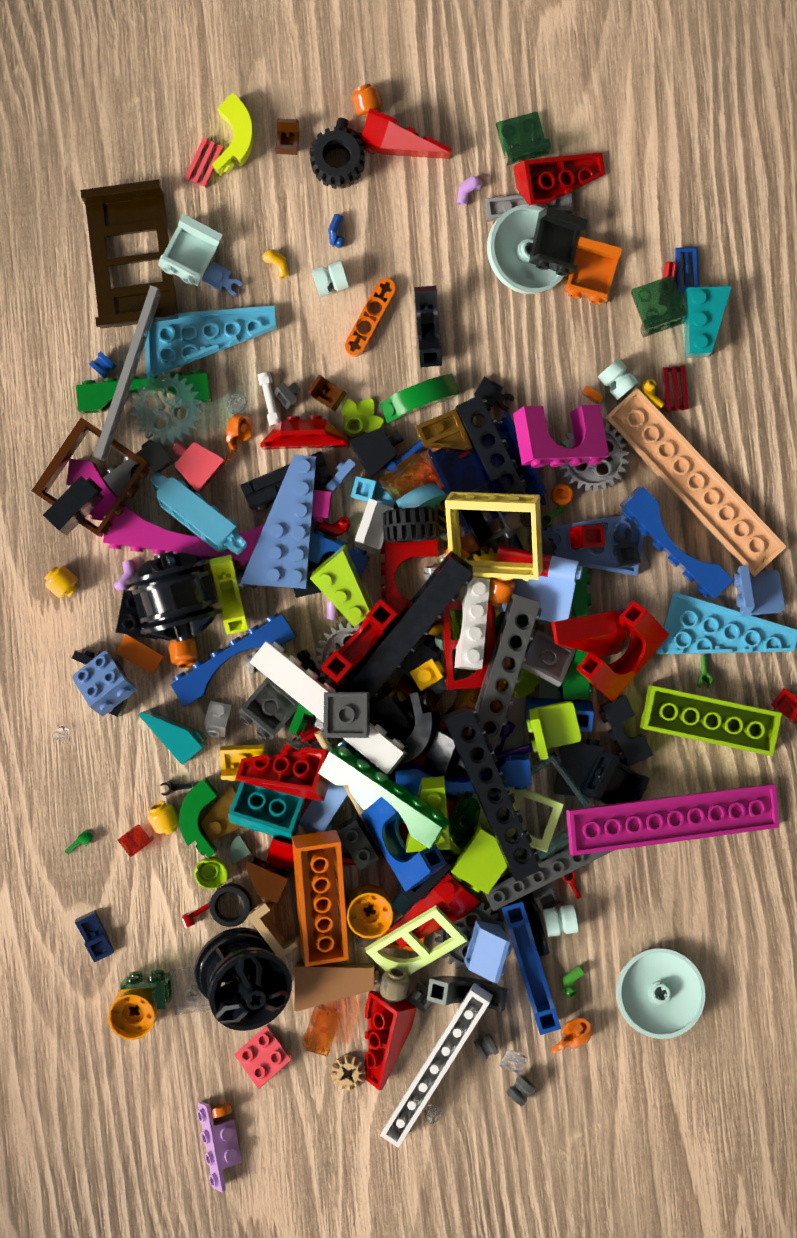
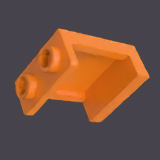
M580 237L573 264L577 266V271L568 275L564 292L568 293L569 297L575 299L587 298L593 304L601 305L606 303L622 248Z

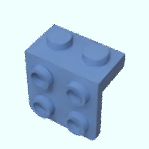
M748 565L739 566L733 575V583L737 587L736 601L738 608H740L741 616L783 612L785 604L779 572L777 570L760 571L754 577L749 573Z
M107 651L101 652L72 677L89 707L102 717L110 713L118 704L129 698L137 690L135 685L121 673Z

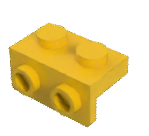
M264 744L220 746L221 779L235 781L241 759L265 755Z

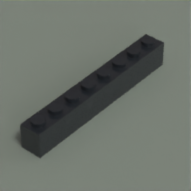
M450 551L346 680L343 692H370V702H373L379 693V688L382 685L386 686L391 680L392 672L402 667L405 662V656L409 652L413 653L419 644L418 640L422 636H427L431 631V624L436 619H441L449 602L453 603L458 598L459 590L462 586H467L474 576L473 566L453 551Z

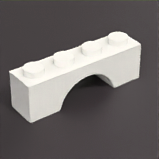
M473 577L467 586H462L460 602L463 609V620L460 638L456 646L454 668L482 669L490 579Z

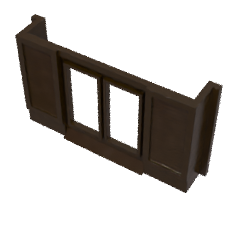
M159 179L80 190L81 199L86 206L98 308V317H95L96 326L102 329L137 325L150 285L157 287L161 292L152 322L179 319L173 274H168L161 269L163 280L161 282L111 288L110 266L159 260L169 244L164 193ZM157 231L159 252L108 259L105 237Z

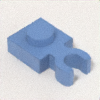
M212 261L201 279L219 292H222L225 287L232 297L237 296V293L232 291L233 285L243 287L240 280L230 279L232 276L230 271Z
M348 459L346 462L342 460L335 469L337 473L334 478L326 485V489L333 494L355 469L356 464L351 459Z

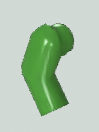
M579 965L564 975L562 979V992L569 999L576 996V981L585 975Z

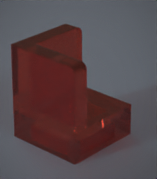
M138 824L119 838L118 842L127 854L132 857L152 842L154 837H149L141 825Z

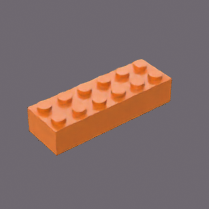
M330 830L292 836L300 947L305 967L349 960L342 851L337 831Z

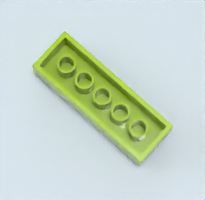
M648 685L639 727L655 732L773 756L782 713Z

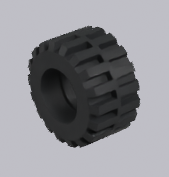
M334 127L333 131L327 128L325 129V134L320 132L317 135L318 139H314L312 142V148H310L309 152L312 171L316 174V178L319 181H323V185L328 186L330 184L335 189H337V185H341V189L346 188L345 184L353 185L354 180H358L361 177L360 173L364 171V146H362L360 138H356V134L353 131L348 133L347 128L343 127L342 131L339 130V127ZM341 148L346 150L351 158L343 167L335 168L325 162L327 153L332 149Z
M401 508L382 513L384 541L389 543L435 540L440 537L438 510L435 508Z

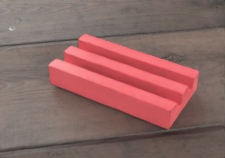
M203 137L185 178L206 188L214 171L212 163L222 154L224 147L215 144L213 141L210 142ZM206 146H208V149H207V151H206V153H205V155H204V158H203V160H202V162H201V164H200V166H199V168H198V170H197V173H196L195 177H193V174H194L195 169H196V167H197V165H198V163H199V161H200V159H201V156H202V154H203V152H204ZM213 149H215L216 152L214 154V157L208 167V170L203 180L201 181L199 179L202 175V172L209 160V157Z

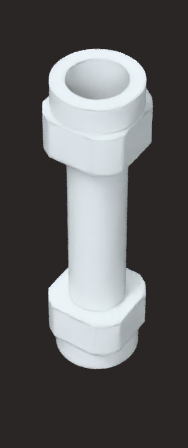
M265 372L258 374L259 385L263 387L269 413L267 415L269 426H276L281 422L280 412H277L271 387V384H273L271 373Z

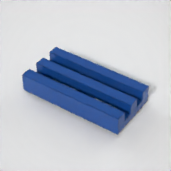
M698 247L675 248V263H677L676 293L684 292L689 287H699ZM681 253H683L684 287L681 284ZM688 253H692L693 286H689Z

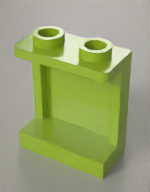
M478 822L473 828L475 834L456 862H452L450 871L456 880L468 882L469 886L476 892L480 893L483 891L489 894L507 868V865L492 830Z

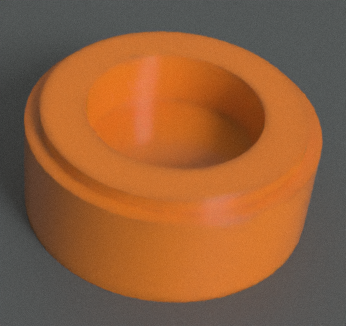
M587 385L582 391L584 396L596 404H600L604 399L600 393Z
M566 484L556 485L551 492L552 502L559 507L568 506L573 500L572 488Z
M229 1103L211 1108L213 1118L225 1116L233 1112Z

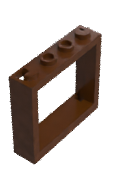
M80 418L32 489V492L53 505L58 499L48 493L49 489L88 431L99 438L102 431L85 419ZM114 439L111 446L140 464V466L99 527L86 518L79 523L100 537L104 534L107 535L113 527L112 521L116 516L119 517L126 508L125 502L136 494L138 490L137 484L141 479L144 480L150 472L149 466L151 464Z

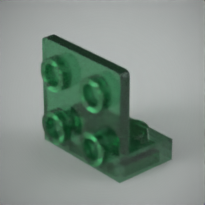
M538 112L496 123L506 166L549 154L551 148L549 138L545 139Z
M672 276L631 290V295L642 321L640 331L643 338L684 324L687 313Z
M164 970L151 971V974H143L142 971L130 972L120 984V990L155 987L152 990V1001L156 1003L157 1009H166L172 1000L171 972L164 973Z

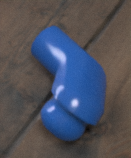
M334 214L328 228L329 243L332 247L336 246L337 248H342L345 240L344 237L338 236L344 217L340 214Z

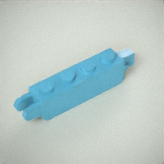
M157 472L152 474L150 480L153 484V489L157 491L160 507L214 550L224 552L228 549L239 555L247 547L246 541L238 534L237 524L228 517L226 519L222 516L216 506L208 505L198 492L193 493L190 491L184 481H178L173 476L168 479Z

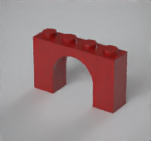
M437 539L402 543L383 541L380 554H385V562L381 563V576H385V584H381L382 598L386 597V604L397 613V617L411 601L403 597L396 589L394 577L397 568L402 562L411 558L437 557Z
M380 599L365 616L364 622L339 651L335 650L320 667L322 672L339 686L395 621L397 613Z
M632 601L619 616L631 633L630 644L622 657L611 664H606L589 652L576 668L601 694L612 702L618 698L669 636L668 632L652 614L635 601Z

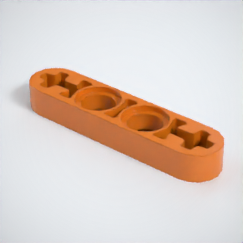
M383 278L378 281L345 343V349L350 356L358 357L362 355L395 295V283L391 279ZM386 284H389L392 291L385 293L383 297L384 300H387L385 303L382 299L375 297V295L377 294L380 297L382 294L381 285L386 286ZM374 302L382 306V310L378 314H374L369 310L370 305ZM363 321L369 322L372 326L368 333H363L359 329V325ZM356 332L359 336L366 338V340L364 341L361 338L359 341L360 350L355 349L353 352L349 344L356 342L358 338L354 335Z

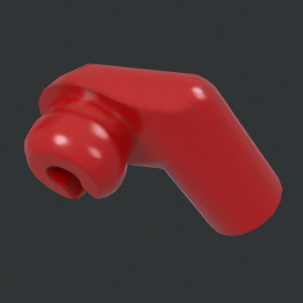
M341 517L333 524L323 521V523H320L318 531L338 537L348 531L350 520L347 517Z

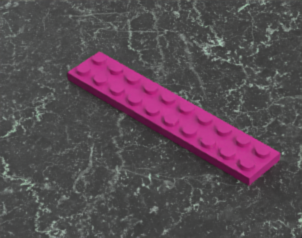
M773 783L566 810L570 855L572 856L779 828L776 784Z

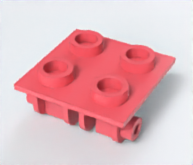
M267 1025L234 1054L258 1089L292 1060L290 1058L292 1055L287 1048L284 1050Z

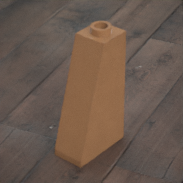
M296 962L294 1011H301L373 991L374 983H379V970H374L375 963H327L305 967L304 962Z

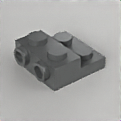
M267 677L240 708L238 713L241 716L239 718L246 725H254L257 728V734L261 738L272 740L295 713L298 702Z

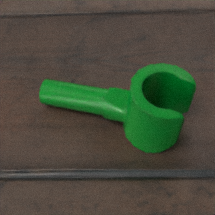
M83 831L74 843L65 849V853L69 854L80 843L87 846L94 836L87 831Z

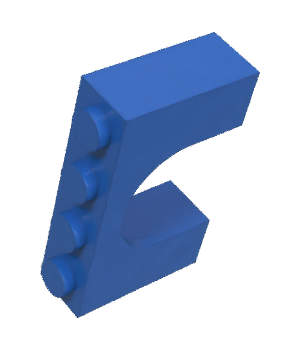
M378 798L361 814L405 892L422 884L447 864L436 844L431 849L426 848L417 854L414 852L406 853V845L400 836L398 826L400 814L384 798Z

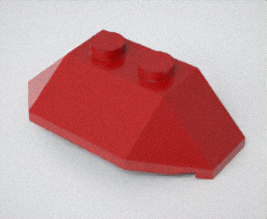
M317 415L309 416V420H300L299 416H289L287 420H282L260 443L262 450L349 447L348 440L326 419H322V416Z

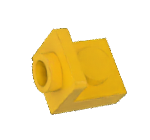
M430 659L412 670L410 674L420 691L444 678L442 673L445 670L439 660L434 662L433 659Z

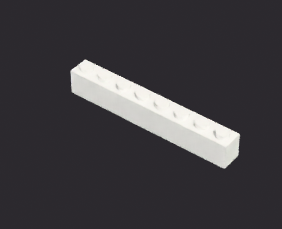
M266 641L250 663L324 723V692H335L336 690L326 682L324 684L320 683L317 680L319 676L312 670H304L300 666L301 661L293 655L288 657L283 653L285 649L275 641L273 643ZM370 723V738H343L386 774H391L407 754L403 750L405 746L395 738L393 740L386 736L387 731L378 724L374 726Z
M475 983L472 985L380 1134L381 1137L399 1148L492 999V994Z

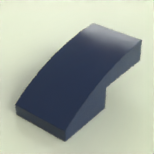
M96 910L75 920V924L85 940L84 945L94 962L114 953L110 939Z

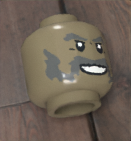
M391 968L382 975L380 994L390 1003L404 1000L408 994L410 978L402 969Z

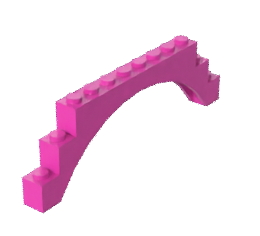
M69 459L66 485L71 486L82 476L86 480L90 477L103 489L100 493L104 498L88 514L91 515L90 519L103 521L117 500V496L103 479L96 463ZM314 490L312 522L323 523L324 519L329 520L331 492ZM126 506L123 513L119 517L116 516L112 521L113 527L107 535L104 534L103 543L109 544V548L122 550V546L131 547L130 551L144 552V548L153 549L152 554H162L166 551H173L174 554L182 552L196 555L205 560L209 559V557L218 558L231 555L232 560H239V565L247 566L264 525L238 533L246 541L247 547L242 553L237 555L228 549L224 552H217L198 536H189L163 529L148 522Z

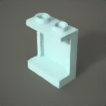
M183 214L164 254L159 259L158 266L168 274H175L181 277L185 283L198 286L221 242L223 234Z

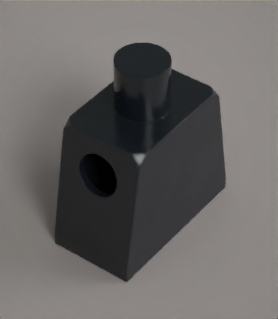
M379 428L348 442L371 479L390 460H394L397 457V452L393 447L403 442L404 439L398 430L386 436L382 428Z
M429 635L424 644L418 641L419 644L413 653L409 652L405 656V662L399 671L413 679L410 674L412 670L430 659H433L434 662L437 660L440 662L442 656L435 652L438 647L435 644L436 636Z

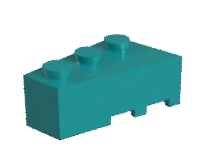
M732 286L689 287L683 292L685 358L708 357L712 353Z

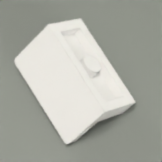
M369 498L355 542L380 550L384 541L382 513L394 508Z

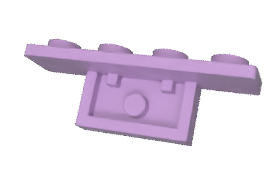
M199 1102L197 1116L202 1124L201 1138L207 1150L205 1159L211 1172L209 1181L214 1189L224 1192L226 1187L222 1170L242 1162L234 1119L229 1118L214 1123L210 1104Z

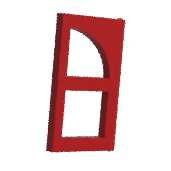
M455 600L453 603L449 602L445 607L446 611L442 616L446 690L482 687L496 642L494 606L489 604V600L484 643L485 655L482 669L476 670L470 676L460 680H454L452 650L456 649L459 640H451L449 610L462 609L461 600Z

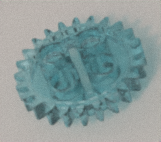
M160 372L158 373V379L150 375V383L143 380L144 388L136 387L140 393L139 396L132 395L137 400V403L130 404L131 407L136 408V411L131 413V416L138 417L134 424L142 425L139 432L147 431L145 437L148 439L154 435L153 442L156 443L161 438L162 444H167L168 439H170L172 444H176V437L180 441H184L183 434L192 436L189 429L197 430L194 422L201 421L197 417V413H203V410L197 408L198 405L203 403L201 400H196L200 393L198 391L192 392L195 385L190 384L186 386L188 383L187 378L182 379L180 382L179 374H176L172 379L170 372H167L166 378ZM170 388H175L177 391L174 399H169L167 396ZM159 390L162 393L164 402L171 405L169 412L175 420L176 426H173L170 415L163 411L165 405L157 393ZM155 397L157 405L155 408L149 409L148 401L150 398ZM180 408H185L187 412L183 419H178L177 411ZM164 417L167 424L163 429H159L157 421Z

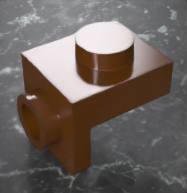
M277 119L276 154L298 155L299 120Z
M318 375L316 380L311 383L308 394L316 401L334 412L347 395L344 390L330 383L321 375Z

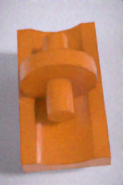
M472 533L466 534L463 538L460 536L461 556L466 559L472 555L471 552L478 550L479 547Z

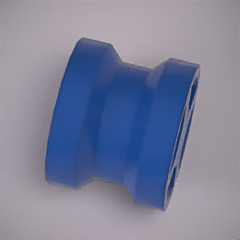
M100 351L97 354L96 360H92L89 365L103 378H106L108 372L117 366Z

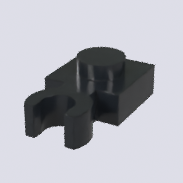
M485 376L473 397L480 395L482 400L486 398L491 407L497 402L503 411H508L509 407L503 404V400H514L513 395L500 393L503 387Z
M630 528L625 530L626 537H621L618 530L614 532V539L619 543V545L614 546L618 569L641 564L637 543H630L629 540L632 535Z

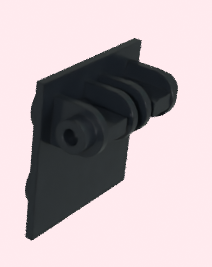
M123 589L115 633L158 640V638L140 633V630L146 627L147 622L140 623L132 591Z

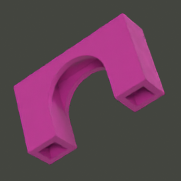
M581 405L570 412L574 433V442L571 449L559 446L549 435L543 406H524L514 412L513 417L522 465H531V468H539L545 464H550L551 467H559L564 464H569L571 467L579 466L583 463H588L589 466L601 464V460L609 457L600 405Z

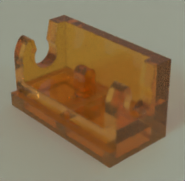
M323 1004L314 1007L302 1042L306 1051L328 1057L342 1016L341 1013L336 1012L337 1009Z

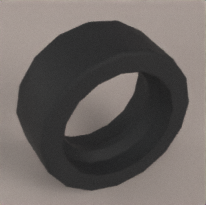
M234 883L219 887L212 895L209 903L211 916L218 924L225 927H235L243 923L252 907L251 896L248 891L241 885ZM225 893H236L243 900V910L237 917L228 918L220 913L218 901Z

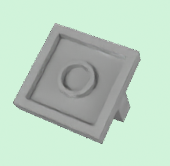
M537 630L527 649V659L525 663H522L521 668L559 687L564 680L576 650L555 645L554 638Z

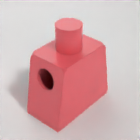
M178 441L171 449V452L179 457L174 466L198 493L204 490L226 463L224 459L195 442L187 448Z

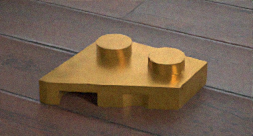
M456 409L415 426L425 448L472 449Z
M234 785L227 789L201 822L210 842L243 827L230 823L228 816L236 795Z

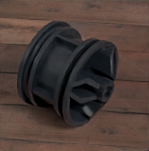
M173 551L154 556V560H149L140 567L132 579L126 580L127 585L134 584L138 588L132 590V595L134 596L140 623L147 622L146 627L140 630L141 634L168 641L175 639L177 642L196 637L197 633L203 632L213 623L218 614L223 613L222 608L216 609L212 606V604L218 603L215 595L210 570L203 572L205 564L210 563L209 559L205 560L182 552L174 554Z
M239 927L217 934L205 944L195 963L194 976L200 992L208 999L214 1017L227 1028L238 1031L260 1028L274 1020L289 1001L292 991L290 972L285 963L275 955L274 951L257 930Z

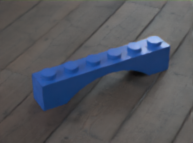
M638 486L620 504L624 509L622 511L624 516L630 521L635 520L638 524L637 529L643 535H649L654 540L652 544L660 552L664 550L669 555L667 557L668 561L675 567L679 566L684 571L682 575L689 582L694 581L699 586L697 590L705 598H716L733 581L731 576L719 564L696 560L685 554L674 544L663 526L659 512V502L643 486Z
M277 613L266 619L267 624L264 626H254L247 631L249 635L241 639L240 636L229 642L230 647L223 651L220 648L210 654L212 658L204 663L201 660L191 666L193 671L188 674L182 672L173 678L175 682L170 685L183 706H188L206 694L214 674L231 657L245 650L262 647L266 641L271 643L275 641L283 646L297 637L283 614L279 616Z
M529 754L508 755L496 764L497 770H502L507 782L503 783L505 788L514 787L516 790L526 789L527 786H532ZM418 763L397 765L395 768L396 784L404 786L407 792L415 797L418 795L422 778L439 777ZM480 773V777H486L488 775L485 773ZM468 776L445 777V787L448 795H458L462 791L475 793ZM493 788L492 791L498 792V788Z
M519 898L501 908L540 1035L559 1030L561 1026L522 898Z

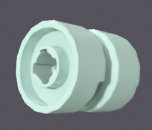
M341 261L330 263L326 269L321 266L311 270L319 297L331 294L334 289L338 292L349 288Z
M620 358L598 376L605 386L611 387L610 392L616 400L620 399L639 383L632 372H626L627 366Z
M573 904L563 905L559 910L555 907L543 909V918L548 938L560 936L561 932L565 934L578 933V923Z

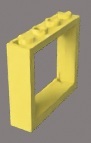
M474 492L449 493L445 500L448 551H453L459 557H461L458 509L531 512L533 563L465 561L473 566V575L483 579L491 577L503 580L516 578L525 581L539 579L543 571L540 495Z

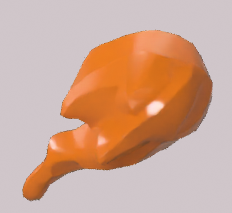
M238 413L228 420L226 443H228L229 452L225 459L226 461H230L233 453L238 450V440L242 444L252 436V422L248 416Z
M584 1018L568 1021L561 1030L563 1034H568L563 1036L560 1042L551 1049L552 1053L563 1050L569 1045H572L571 1049H575L584 1043H588L593 1035L592 1024Z

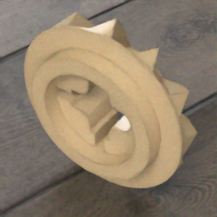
M353 1055L339 1057L331 1067L333 1083L341 1090L351 1091L352 1089L359 1088L365 1079V1066L359 1058ZM344 1068L348 1071L354 1069V1071L352 1072L353 1080L348 1076L342 1078V1076L344 1075Z

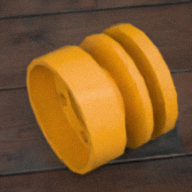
M365 884L357 887L350 893L346 903V918L349 927L355 934L362 938L372 939L381 936L389 929L392 923L393 910L389 895L384 889L376 885ZM369 905H372L373 909H370L369 912H366L365 908H368Z
M133 983L123 987L118 992L108 1015L110 1027L115 1034L127 1040H136L148 1034L159 1012L157 994L152 988L140 983ZM136 1005L139 1007V1009L137 1008L136 1010L132 1009V1007H135Z

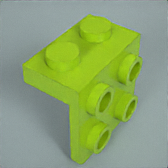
M572 701L529 709L530 720H526L529 733H534L535 739L531 740L534 753L538 752L540 760L549 759V748L581 741L580 729Z

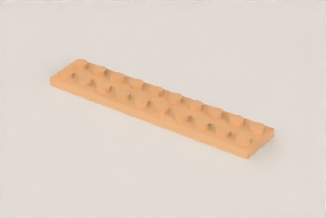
M635 388L604 418L613 429H617V433L620 436L623 435V439L739 563L742 566L748 565L749 573L754 577L787 547L638 388Z

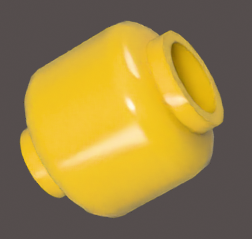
M55 566L44 578L47 580L45 586L58 598H63L65 595L70 597L78 589L75 585L78 581L77 576L65 566H60L59 568Z
M160 801L150 807L147 818L156 833L169 835L176 831V826L179 824V816L171 803Z

